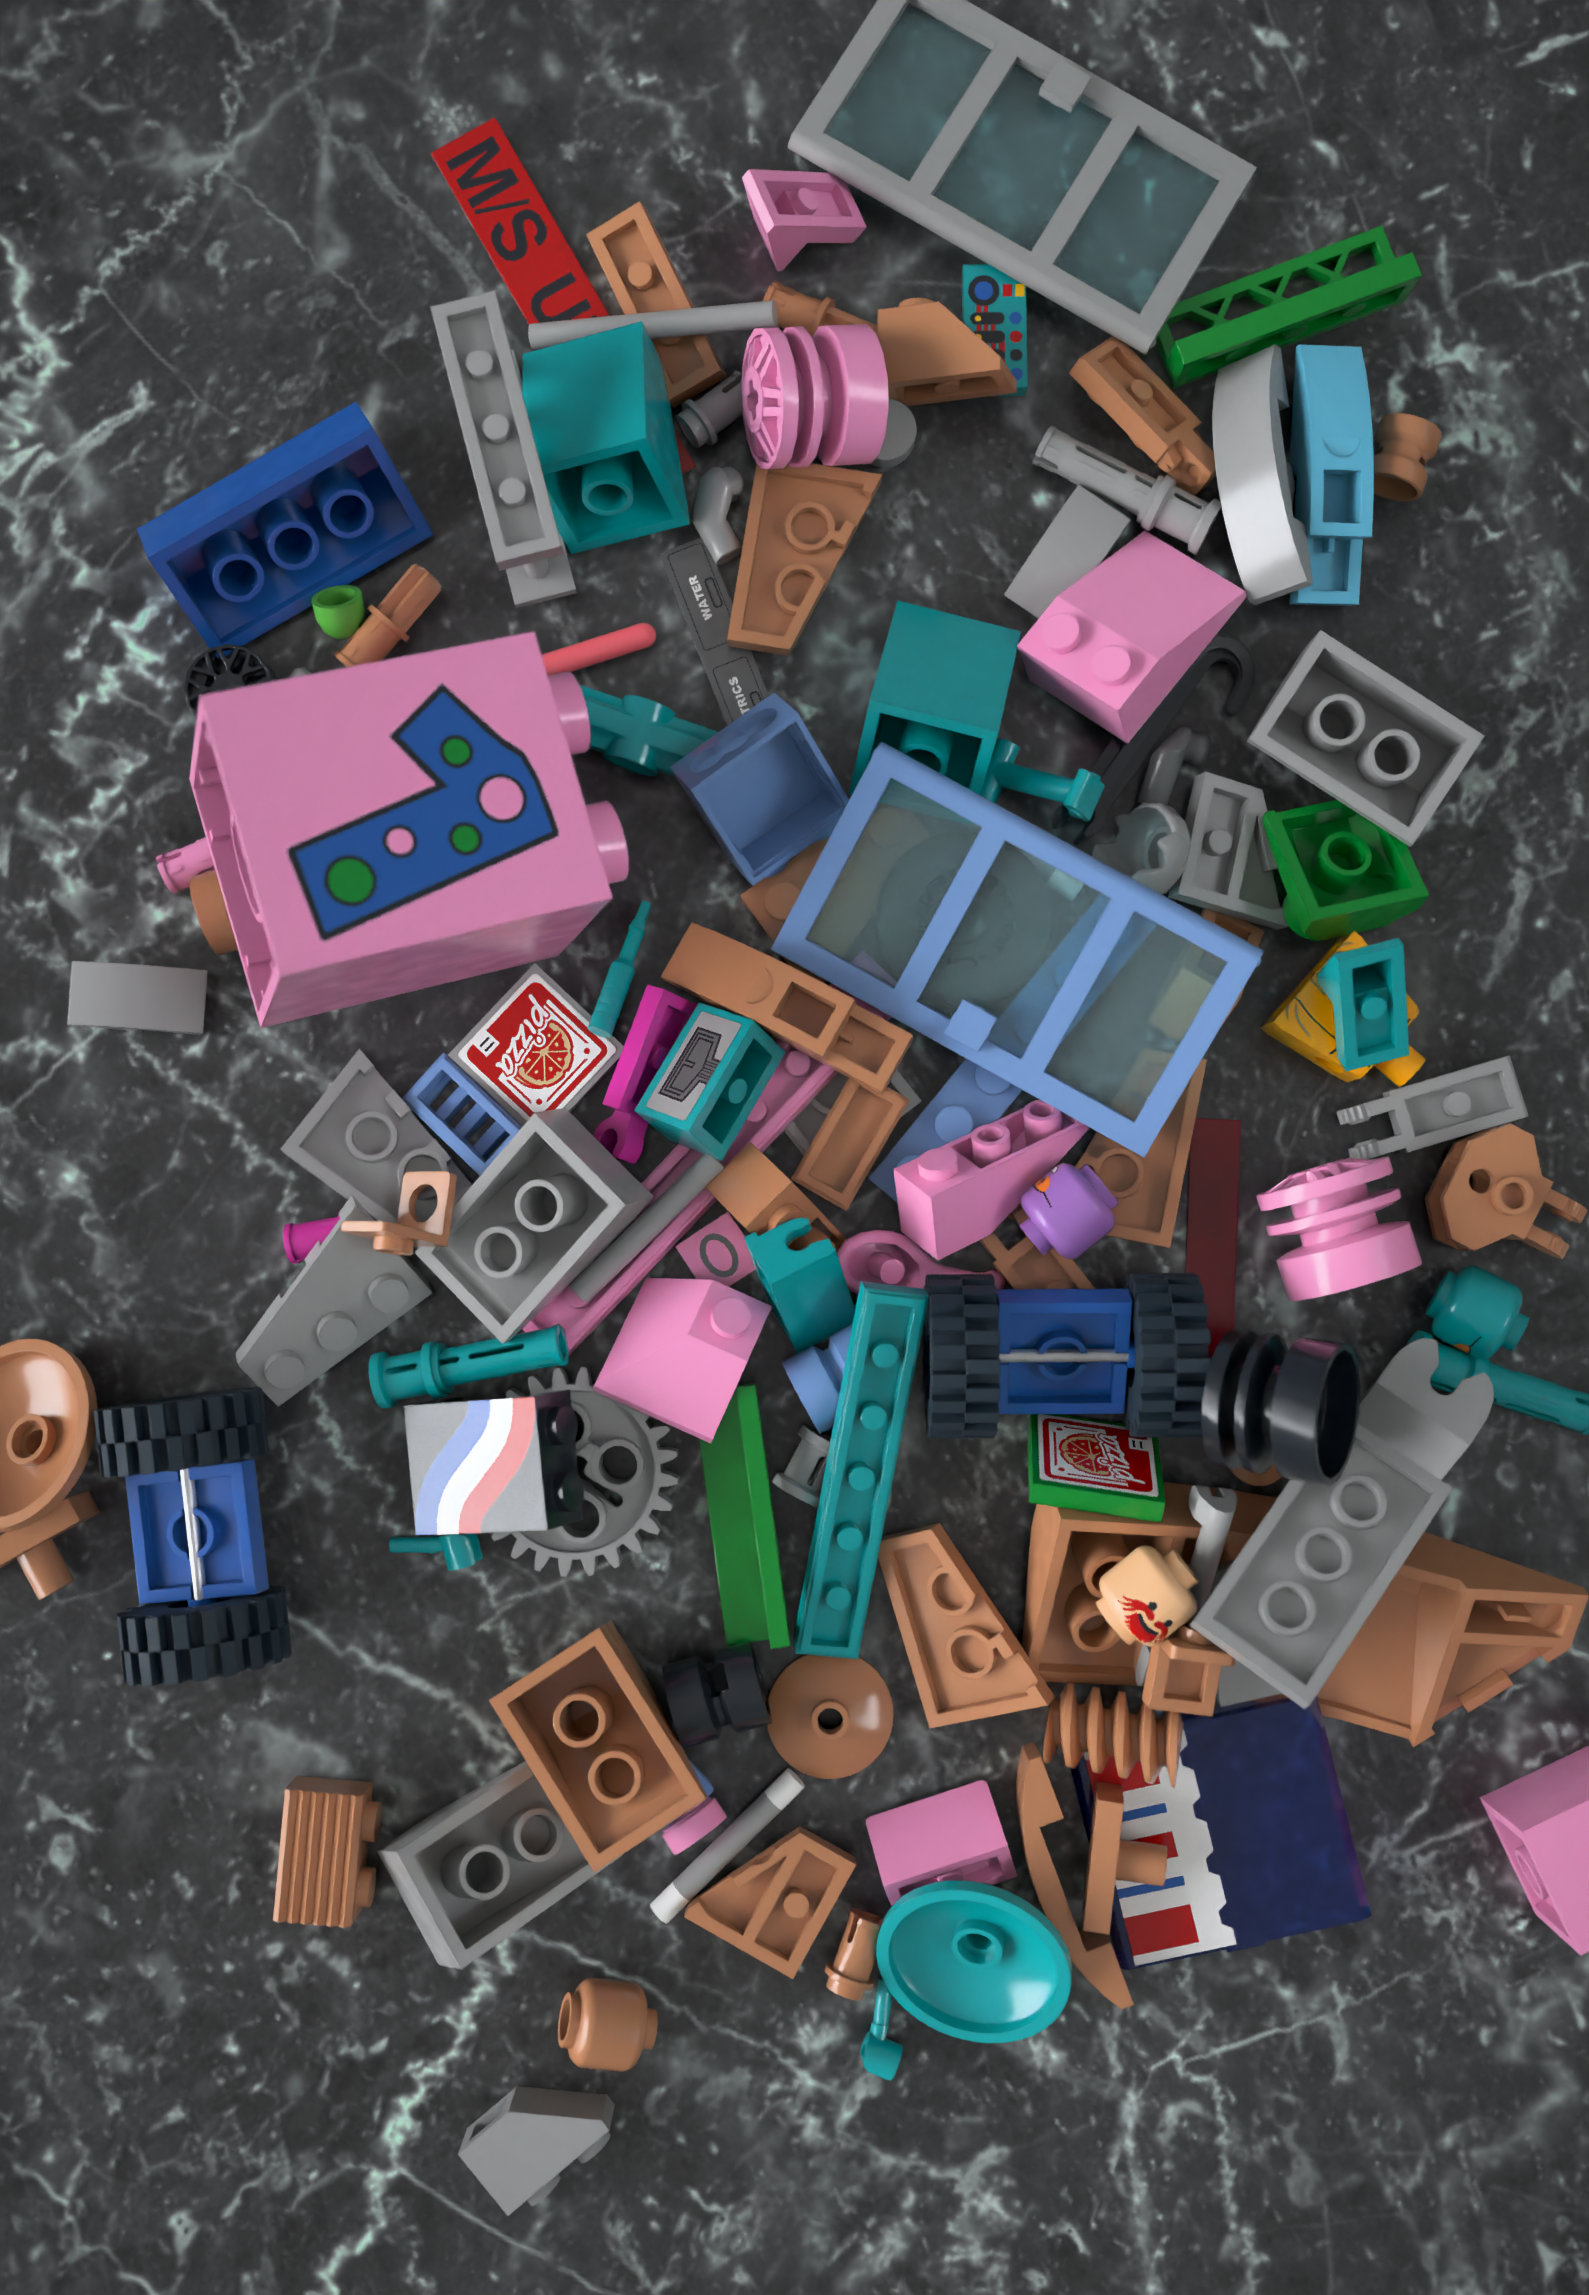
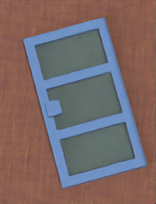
M881 742L873 751L867 768L771 947V950L1142 1157H1145L1254 969L1261 964V957L1264 953V950L884 742Z

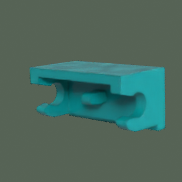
M807 1218L789 1220L760 1236L754 1232L744 1237L768 1304L772 1306L771 1310L796 1353L829 1338L831 1334L852 1324L855 1313L837 1252L829 1238L810 1243L807 1248L800 1251L788 1248L789 1243L793 1239L805 1236L812 1230L810 1221Z

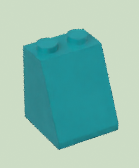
M643 322L632 323L522 354L523 398L557 529L571 554L689 525V511L663 366Z
M897 600L869 700L848 795L853 794L872 758L873 751L881 742L981 795L999 733L1021 631ZM893 778L880 800V803L972 825V822Z

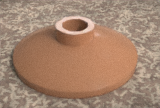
M804 1654L793 1660L780 1672L768 1696L772 1724L767 1725L774 1747L789 1765L809 1776L822 1779H838L858 1773L874 1762L889 1740L893 1726V1704L889 1689L879 1672L859 1656L858 1659ZM828 1708L836 1709L843 1717L841 1724L831 1730L823 1728L817 1720L819 1714Z

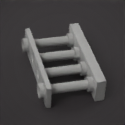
M495 290L430 307L496 564L500 571L506 569L516 609L577 593L564 540L557 529L523 398V382L514 349L511 350Z

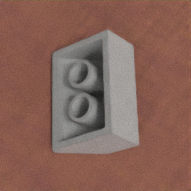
M1320 630L1303 649L1276 690L1247 742L1410 847L1421 834L1477 749L1484 735Z

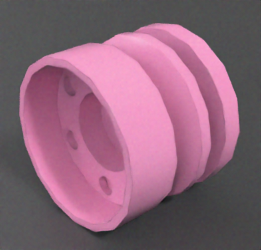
M868 324L819 326L813 336L803 326L786 327L783 332L779 327L756 328L753 330L747 341L743 358L741 391L746 438L752 457L761 469H782L787 464L790 467H809L816 456L823 465L871 464L880 454L886 435L889 399L884 353L877 334Z
M1389 1156L1373 1160L1350 1157L1291 1174L1272 1189L1256 1195L1261 1211L1290 1205L1293 1216L1266 1226L1269 1236L1299 1234L1302 1246L1285 1253L1276 1260L1289 1301L1312 1299L1364 1286L1409 1271L1422 1264L1409 1221L1378 1223L1376 1211L1401 1199L1399 1187L1369 1193L1367 1188V1182L1385 1177L1394 1172Z

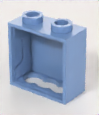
M775 692L669 767L730 862L752 886L763 878H769L781 872L788 865L791 858L815 841H821L831 836L849 802V798L798 712Z

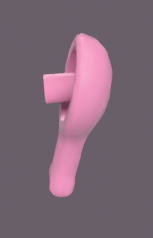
M889 1230L860 1232L844 1240L837 1251L848 1289L857 1296L861 1281L924 1289L927 1274H992L995 1279L996 1290L1003 1289L1006 1283L1003 1276L995 1270L973 1272L936 1263L910 1238Z

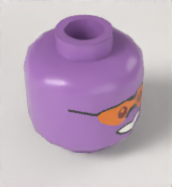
M1062 1163L1024 1192L1021 1197V1205L1029 1218L1019 1226L1043 1256L1054 1248L1063 1258L1074 1260L1112 1231L1115 1226V1217L1112 1209L1119 1203L1087 1164L1078 1170L1074 1165Z

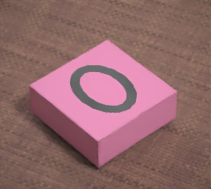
M729 1211L675 1246L696 1279L715 1280L730 1287L755 1270L744 1240L745 1235Z

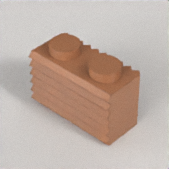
M296 1776L285 1788L273 1921L277 1923L288 1922L290 1924L301 1923L303 1925L314 1924L316 1926L327 1925L329 1927L340 1926L348 1928L352 1927L361 1913L362 1907H371L376 1885V1867L366 1866L368 1842L377 1841L382 1819V1803L372 1801L373 1782Z

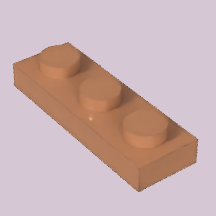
M640 201L586 234L624 314L694 308L648 210ZM707 334L651 339L662 362L668 398L673 408L728 377Z

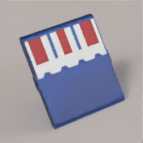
M1317 1695L1311 1705L1305 1709L1290 1698H1283L1215 1713L1212 1717L1193 1714L1182 1717L1181 1719L1184 1724L1175 1788L1171 1786L1168 1769L1164 1766L1153 1784L1146 1783L1141 1762L1138 1761L1127 1779L1118 1776L1114 1757H1110L1101 1774L1092 1771L1088 1752L1084 1753L1075 1769L1070 1768L1088 1843L1090 1841L1096 1782L1122 1785L1124 1808L1120 1839L1167 1846V1867L1164 1886L1115 1880L1110 1933L1120 1969L1132 1970L1226 1949L1227 1952L1266 1945L1265 1941L1363 1921L1372 1916Z

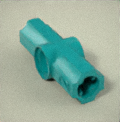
M580 685L590 723L589 749L604 753L603 757L606 760L627 770L648 776H656L659 772L676 778L669 767L718 733V731L706 728L705 726L679 719L673 710L650 699L635 695H625L621 699Z

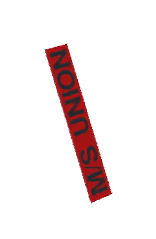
M495 117L430 153L529 325L531 323L609 316ZM675 430L683 475L697 466Z

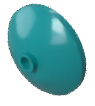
M959 1880L942 1881L921 1886L905 1894L894 1903L884 1917L876 1944L877 1964L881 1977L892 1996L916 2019L949 2036L980 2043H1006L1022 2040L1041 2032L1059 2017L1068 2001L1072 1983V1961L1064 1939L1042 1912L1024 1899L1002 1888L986 1883Z

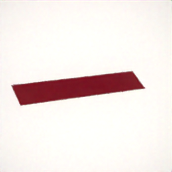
M1196 1118L1189 1154L1185 1273L1197 1274L1200 1278L1199 1284L1203 1285V1303H1207L1208 1309L1206 1324L1207 1329H1210L1211 1344L1208 1345L1209 1358L1212 1359L1215 1348L1224 1334L1234 1329L1241 1120Z

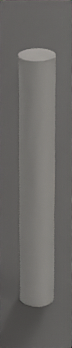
M702 1154L569 1285L570 1288L580 1299L588 1303L705 1189V1186L724 1169V1166L714 1157Z

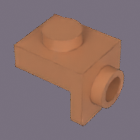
M1190 1619L1161 1643L1151 1647L1142 1700L1148 1709L1212 1717L1222 1666L1233 1667L1236 1659L1189 1626L1194 1620Z

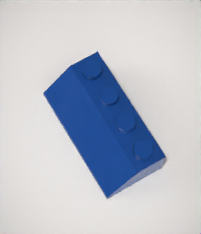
M357 402L350 404L137 528L147 558L209 648L225 644L243 646L312 606L311 599L317 592L332 586L348 585L434 535ZM226 650L223 653L226 656L234 650Z

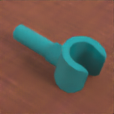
M476 1533L442 1534L430 1537H391L389 1541L391 1553L432 1554L443 1551L448 1571L472 1566L476 1561H480L483 1558Z
M878 1978L874 2017L871 2022L870 2031L866 2034L861 2045L860 2056L867 2072L885 2080H892L901 2060L903 2045L885 2038L889 2028L892 1994L886 1987L883 1979Z

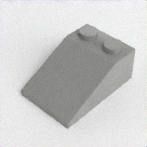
M566 1108L536 1112L453 1207L448 1247L420 1246L415 1251V1254L504 1344L509 1342L623 1233L654 1196Z
M526 1761L436 1811L377 1850L437 1963L441 1966L463 1969L615 1861L613 1860L594 1873Z

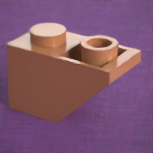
M751 1142L705 1186L750 1234L756 1232L760 1236L789 1220L796 1218L809 1219L812 1230L805 1236L793 1239L788 1246L791 1250L800 1251L807 1248L810 1243L829 1238L837 1252L844 1240L847 1239L798 1187Z

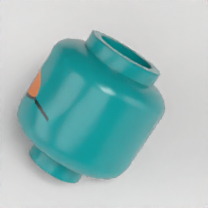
M1475 1265L1464 1267L1458 1274L1448 1270L1435 1290L1425 1311V1315L1433 1318L1431 1331L1437 1339L1479 1359H1489L1500 1347L1513 1351L1530 1319L1519 1312L1523 1302V1294L1519 1287Z

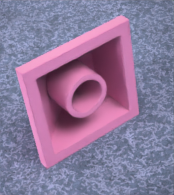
M646 1278L596 1380L593 1391L711 1443L772 1306L715 1280Z

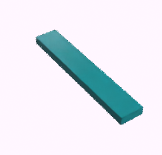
M865 1281L860 1282L792 1640L795 1654L858 1659L928 1306L929 1295L925 1289Z

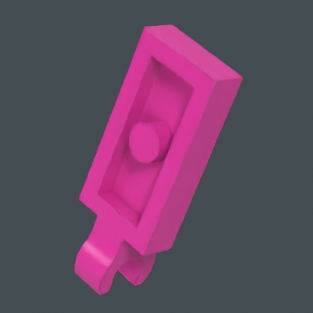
M648 984L602 1103L615 1109V1112L611 1117L603 1120L593 1134L614 1157L632 1164L637 1162L642 1153L644 1136L649 1124L634 1110L697 1004L665 989Z

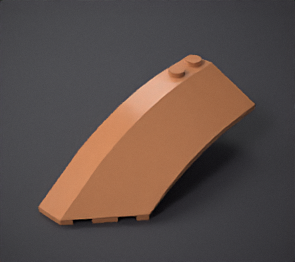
M1163 1482L1166 1504L1161 1522L1036 1504L1030 1534L1022 1648L1045 1682L1138 1686L1135 1672L1143 1644L1136 1640L1131 1645H1128L1104 1618L1096 1604L1103 1597L1099 1582L1106 1572L1140 1546H1151L1163 1557L1172 1550H1175L1186 1564L1190 1566L1202 1526L1192 1516L1189 1508V1493L1193 1485ZM1208 1487L1212 1496H1215L1218 1488ZM1235 1491L1238 1500L1219 1563L1236 1559L1277 1499L1276 1497ZM1424 1532L1311 1705L1303 1709L1284 1694L1251 1701L1274 1704L1361 1725L1407 1738L1411 1745L1415 1747L1435 1734L1432 1728L1433 1723L1462 1705L1469 1713L1512 1686L1513 1682L1509 1675L1539 1656H1542L1548 1663L1569 1650L1589 1594L1582 1586Z

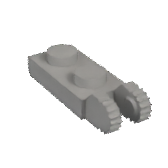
M1510 1055L1382 1093L1383 1098L1336 1111L1340 1125L1346 1123L1354 1125L1368 1121L1374 1115L1384 1112L1389 1114L1395 1135L1379 1140L1373 1138L1356 1143L1353 1148L1348 1149L1350 1157L1356 1159H1370L1400 1150V1153H1407L1528 1117Z

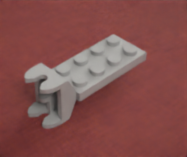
M1418 1339L1402 1348L1360 1398L1355 1441L1348 1464L1340 1479L1331 1486L1290 1479L1189 1625L1303 1709L1311 1705L1453 1489L1441 1480L1470 1446L1490 1413L1494 1391L1492 1382L1485 1373L1462 1380L1450 1395H1440L1431 1387L1430 1378L1439 1365L1438 1341L1434 1339Z

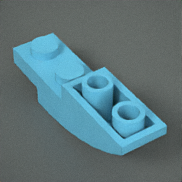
M1300 344L1295 349L1289 462L1292 466L1293 476L1296 478L1294 517L1305 524L1313 585L1291 592L1290 605H1359L1363 539L1372 537L1374 502L1373 430L1367 373L1362 348Z

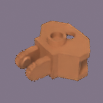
M1511 1123L1498 1128L1491 1127L1454 1142L1425 1197L1433 1239L1454 1250L1476 1251L1500 1239L1520 1240L1558 1259L1564 1258L1570 1245L1564 1242L1558 1235L1533 1225L1540 1208L1542 1207L1552 1212L1554 1216L1562 1220L1582 1223L1588 1210L1576 1201L1551 1189L1554 1182L1542 1176L1534 1135ZM1470 1175L1473 1179V1184L1471 1186L1469 1184Z

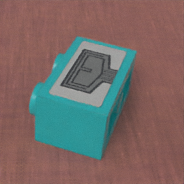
M699 1002L634 1111L667 1140L722 1161L783 1058L785 1051L754 1020Z

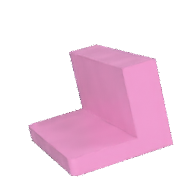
M984 1780L930 1796L866 1819V1826L883 1887L891 1906L910 1891L931 1883L959 1880L994 1885L1018 1877L988 1784Z

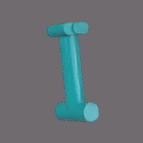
M997 739L981 791L982 797L996 804L1004 787L1064 803L1063 805L1069 810V815L1084 821H1090L1105 787L1100 781L1101 777L1085 769H1079L1075 779L1014 764L1020 747L1009 740Z

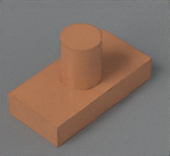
M89 1490L61 1501L58 1506L37 1522L22 1529L0 1535V1568L17 1560L38 1600L75 1581L53 1539L101 1513Z
M1096 1782L1082 1904L1083 1931L1110 1934L1115 1880L1164 1886L1167 1846L1120 1839L1124 1808L1122 1785Z

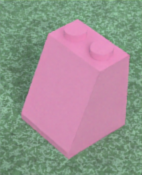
M1589 1746L1480 1797L1534 1913L1580 1956L1589 1952Z

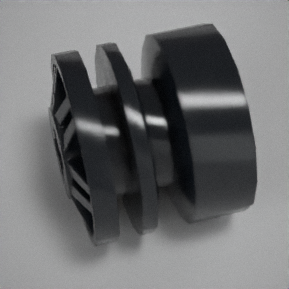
M1237 1328L1225 1333L1215 1348L1209 1365L1202 1399L1201 1427L1204 1449L1210 1462L1220 1468L1237 1470L1242 1466L1243 1469L1256 1474H1263L1274 1463L1278 1474L1287 1479L1331 1486L1338 1481L1348 1464L1359 1418L1361 1386L1359 1364L1354 1349L1342 1342L1304 1337L1293 1342L1290 1349H1288L1285 1339L1278 1334L1265 1333L1259 1336L1251 1330Z

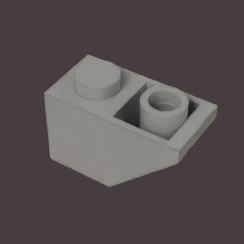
M516 2086L467 2128L458 2155L507 2216H509L525 2201L531 2206L541 2202L556 2187L561 2178L559 2173L576 2158L582 2164L589 2161L606 2145L611 2136L608 2131L610 2130L615 2104L607 2094Z

